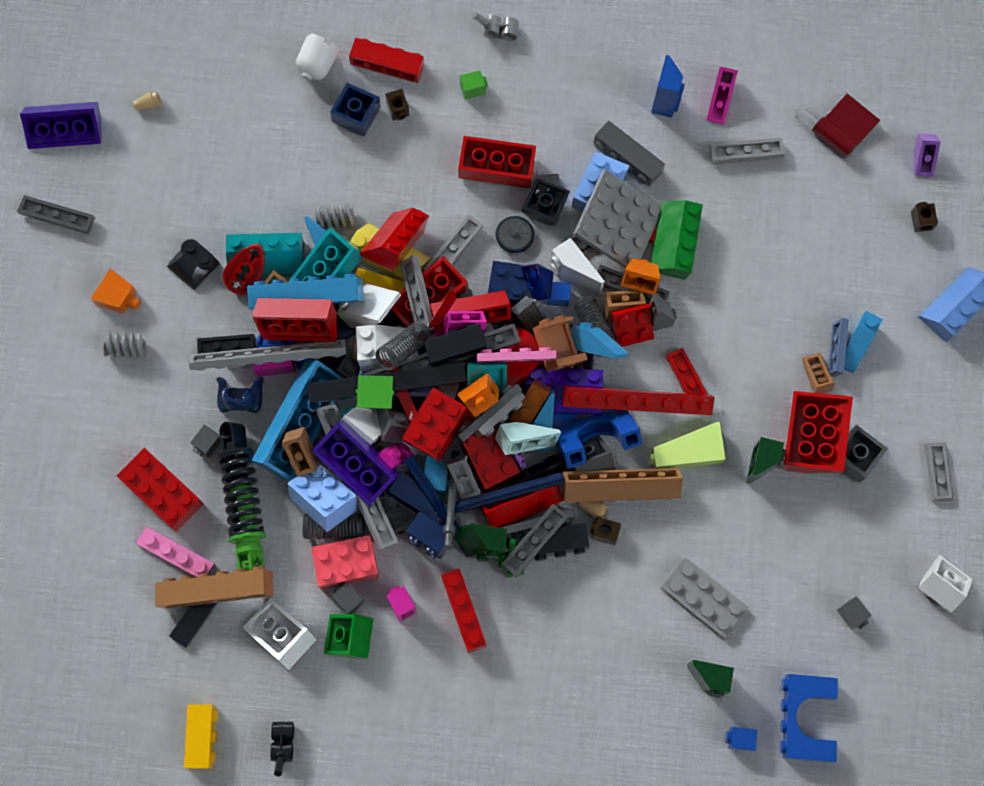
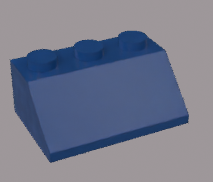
M669 55L665 57L651 113L672 118L673 112L678 111L685 84L682 83V73Z

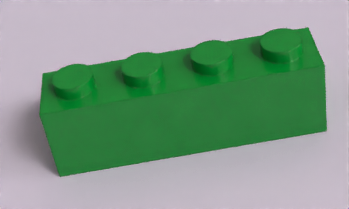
M688 200L661 203L651 263L658 265L660 274L685 280L692 273L703 204Z

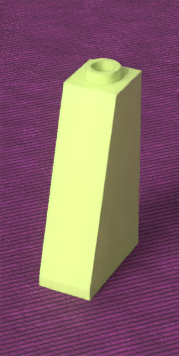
M715 422L654 447L651 454H649L650 466L653 465V469L723 464L726 458L720 422Z

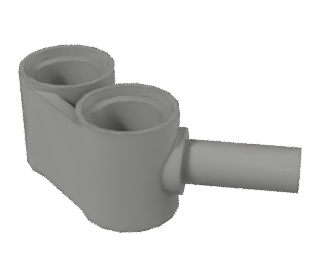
M476 11L473 12L472 18L483 25L485 37L489 39H504L506 41L517 39L519 21L516 18L506 17L503 19V23H501V18L496 15H488L485 18Z

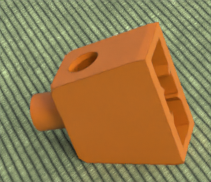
M632 258L625 268L620 286L655 295L660 281L658 265L650 263L645 259Z
M109 269L91 297L95 305L119 313H125L128 306L137 310L141 305V300L135 297L137 291L134 286L112 269Z
M487 373L458 392L457 395L473 416L476 417L498 402L499 387Z

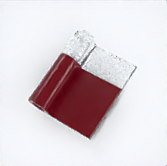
M832 80L809 103L805 105L800 104L795 110V118L844 158L848 157L881 121Z

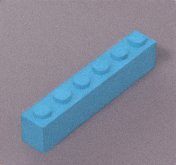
M345 274V278L329 275L326 276V279L322 280L319 277H308V281H301V278L290 279V282L283 283V280H272V284L258 281L254 282V285L247 286L248 309L253 310L257 298L332 300L333 304L364 301L363 278L356 277V274Z

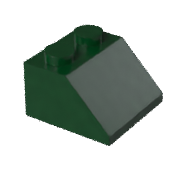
M760 437L753 447L746 483L750 484L772 471L776 465L780 464V461L784 460L786 449H783L784 442Z
M471 523L455 530L454 538L469 557L477 558L479 562H487L490 558H498V555L506 553L507 529Z
M692 660L687 663L688 670L702 690L709 692L708 696L721 698V696L724 697V695L731 692L733 667Z

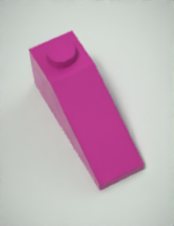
M719 67L707 121L720 124L725 123L738 70Z

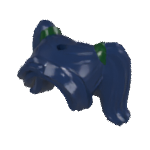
M218 377L216 379L218 382L217 406L221 413L229 412L230 410H247L248 412L257 413L261 409L263 377L256 378L251 388H228L227 381L224 378Z

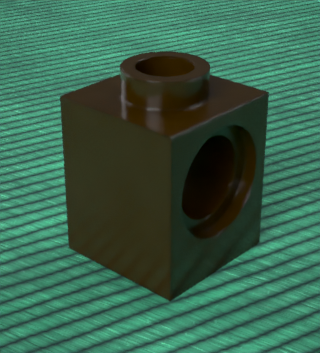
M403 89L385 94L386 104L392 121L403 120L410 116L409 106Z
M920 202L912 209L911 216L914 232L933 231L938 224L935 204Z
M598 517L597 522L593 521L590 533H593L592 539L615 546L622 523ZM605 526L609 528L610 534L603 535L599 529Z

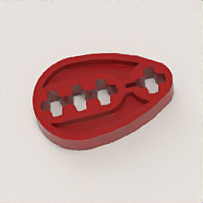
M252 244L242 249L229 261L223 271V282L231 292L238 295L248 294L247 286L254 285V282L260 281L265 265L264 248L259 244ZM255 249H258V250H259V251H258V254H259V255H257L256 257H254V258L252 259V261H251L252 254H253V252H252L251 250L254 251ZM249 265L250 271H247L244 275L246 279L243 278L239 283L240 286L235 288L234 282L237 281L239 278L238 274L244 269L242 266Z

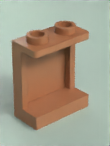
M564 315L555 317L553 321L547 318L539 321V325L532 328L539 348L550 347L551 351L556 350L555 360L544 361L547 372L574 366L588 360L586 353H577L568 323L573 320L572 316L565 318Z

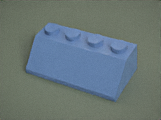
M968 267L918 317L946 343L984 306V272Z

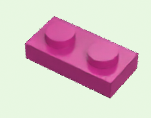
M402 442L383 449L379 454L391 469L404 464V460L407 457L415 456L410 448Z

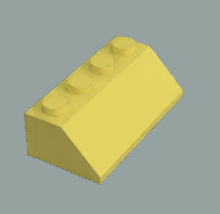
M367 223L356 231L350 242L362 251L379 229ZM411 248L402 261L412 255L418 256L423 273L424 267L431 258ZM364 257L361 259L364 263L387 276L404 281L400 264L393 272Z

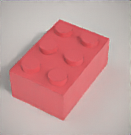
M370 535L311 547L318 587L321 590L336 587L340 584H351L379 578L373 542Z

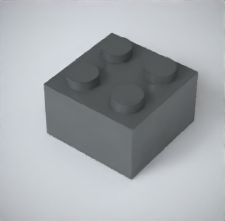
M856 424L849 432L844 472L860 483L868 476L888 448Z

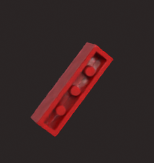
M355 37L349 53L350 65L417 84L425 66L424 56H421L419 53H410L401 48H392L383 43H374L366 38L360 39Z
M505 291L456 299L449 310L483 311L487 323L511 319L510 302ZM443 302L430 304L433 318ZM444 320L436 332H442Z
M460 568L442 574L441 579L467 653L487 647Z

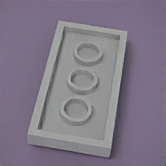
M687 557L683 559L661 587L663 591L722 639H725L749 608Z

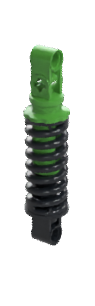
M223 422L219 429L222 451L217 454V459L219 460V466L222 465L220 473L223 474L221 481L224 484L223 493L226 495L224 503L228 505L225 508L226 514L229 515L227 524L230 525L228 529V542L236 545L237 568L252 571L253 567H264L263 547L260 546V540L266 538L264 526L258 527L263 524V519L256 517L262 513L260 508H255V505L260 504V499L254 498V495L259 493V489L252 487V485L257 483V478L248 477L255 474L256 469L246 467L254 463L251 460L255 452L253 448L247 447L246 428L243 424Z

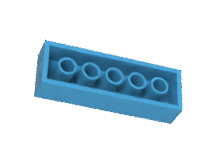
M306 359L251 461L280 479L293 480L296 472L292 468L289 457L282 446L286 432L305 427L313 444L322 427L316 413L317 409L334 404L335 402L327 401L310 404L307 383L342 379L343 377L318 360Z

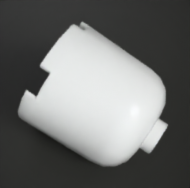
M315 34L307 35L296 59L297 69L302 73L301 76L308 81L324 79L340 52L333 43L330 46L324 42L325 38Z

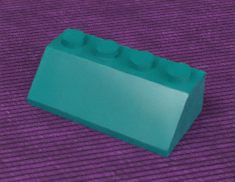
M329 227L291 279L301 278V281H308V277H319L322 280L326 279V276L329 275L345 278V274H351L363 258L360 256L361 250Z
M302 233L226 234L227 264L245 247L259 244L264 248L265 265L262 277H269L273 270L281 276H293L304 262V240ZM255 249L254 251L251 250L253 252L251 261L254 257L259 255L258 249ZM249 265L242 266L244 269L238 274L239 277H244L245 273L250 271Z

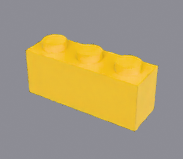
M187 705L184 768L212 769L213 764H216V751H213L218 737L217 730H215V722H218L219 711L215 705Z

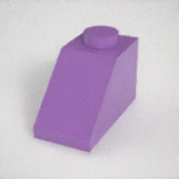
M918 133L914 149L915 175L934 176L941 144L936 134Z

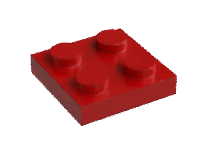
M649 304L612 312L615 340L618 341L621 347L654 339L651 307Z

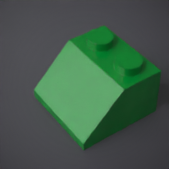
M330 614L324 655L368 659L374 618L357 614Z

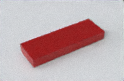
M683 348L666 355L665 358L684 393L708 395Z

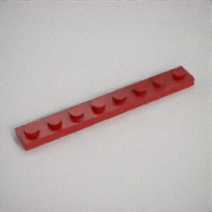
M564 386L562 405L564 407L712 416L715 397L703 394Z

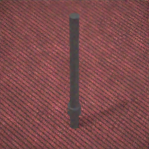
M452 451L451 459L454 456H459V452ZM451 473L449 478L446 525L443 528V536L445 537L444 549L446 550L452 549L456 530L454 516L457 486Z

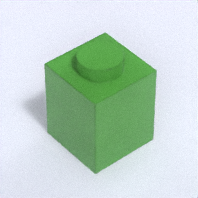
M481 70L460 75V86L464 99L485 95V87H488L486 76H482Z

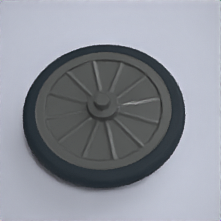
M510 216L498 224L495 236L497 243L502 249L511 253H519L531 246L535 233L533 226L528 220L519 216Z

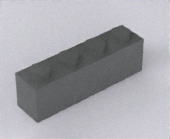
M609 120L595 134L593 142L595 147L600 151H604L610 158L629 165L628 173L634 174L642 184L650 187L663 173L664 162Z

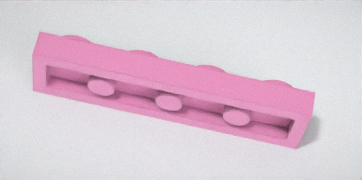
M550 347L539 348V351H531V348L519 349L520 352H512V349H500V352L492 353V349H484L476 354V362L551 361L556 359V350L551 351Z
M148 527L144 529L136 542L140 547L195 577H199V574H210L215 566L209 560Z

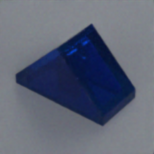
M538 263L523 265L521 269L532 297L536 300L550 299L554 272Z

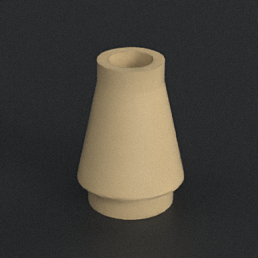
M150 91L139 99L134 100L133 105L136 111L157 109L158 106L162 105V101L157 91Z
M603 501L579 502L578 507L582 508L596 520L598 517L604 518L609 508Z

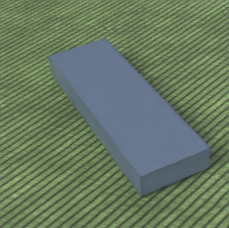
M841 318L832 323L828 371L831 377L844 373L849 319Z

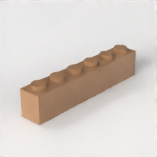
M679 468L563 472L562 495L564 502L569 503L645 499L671 500L681 498L683 477Z
M263 566L253 567L252 571H247V569H235L234 573L219 571L213 576L204 573L199 574L197 578L181 576V580L165 578L163 582L155 583V607L163 609L273 596V572L265 570Z

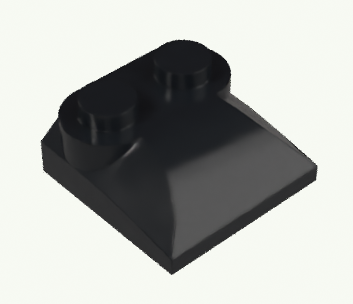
M536 178L522 207V213L543 224L556 225L570 191Z
M191 238L182 243L181 250L169 262L167 268L195 290L220 263L206 248Z

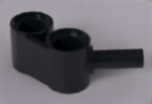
M294 721L272 722L271 738L274 742L271 743L270 759L271 762H276L274 775L277 777L282 775L284 763L292 762Z

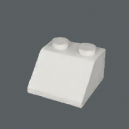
M939 555L922 578L918 588L924 595L934 599L940 607L952 613L967 597L972 579Z

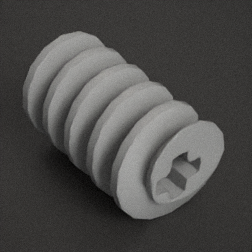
M347 203L345 209L342 208L341 204H338L337 210H335L333 205L328 210L326 205H324L323 210L320 211L319 207L316 206L317 224L325 229L326 224L332 228L334 223L336 228H339L341 222L344 227H347L349 222L354 227V208L352 206L350 209Z
M108 333L104 341L103 353L105 357L108 355L111 357L116 355L123 357L125 355L126 358H129L132 355L134 358H138L140 355L141 358H145L146 341L142 338L141 334H138L137 339H135L134 334H131L130 338L127 339V335L124 333L122 339H120L119 334L116 333L114 339H112L111 333Z

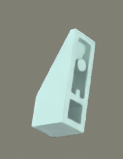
M513 422L501 424L495 439L504 454L510 455L556 446L561 432L558 429Z

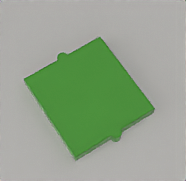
M358 375V389L356 390L357 408L392 409V395H394L393 376Z

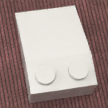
M571 238L552 250L550 267L555 274H559L562 279L597 296L602 294L605 281Z
M363 284L364 301L340 303V308L336 314L350 328L378 324L384 319L401 294L374 285Z
M376 324L356 327L357 360L361 371L381 368L376 360V350L406 328ZM416 351V353L411 355L409 358L418 356V351Z
M271 598L243 626V629L288 670L316 641V638L302 624Z

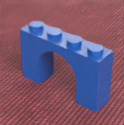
M609 410L603 412L602 415H593L554 428L561 432L556 447L568 469L587 463L582 444L594 436H613L619 441L624 451L643 445L640 428L628 410Z
M795 674L785 675V679H782L781 689L784 691V699L781 700V711L784 712V720H781L780 731L783 733V741L780 742V753L783 754L785 759L837 762V741L813 739L806 736L798 727L796 713L800 704L806 699H838V678Z

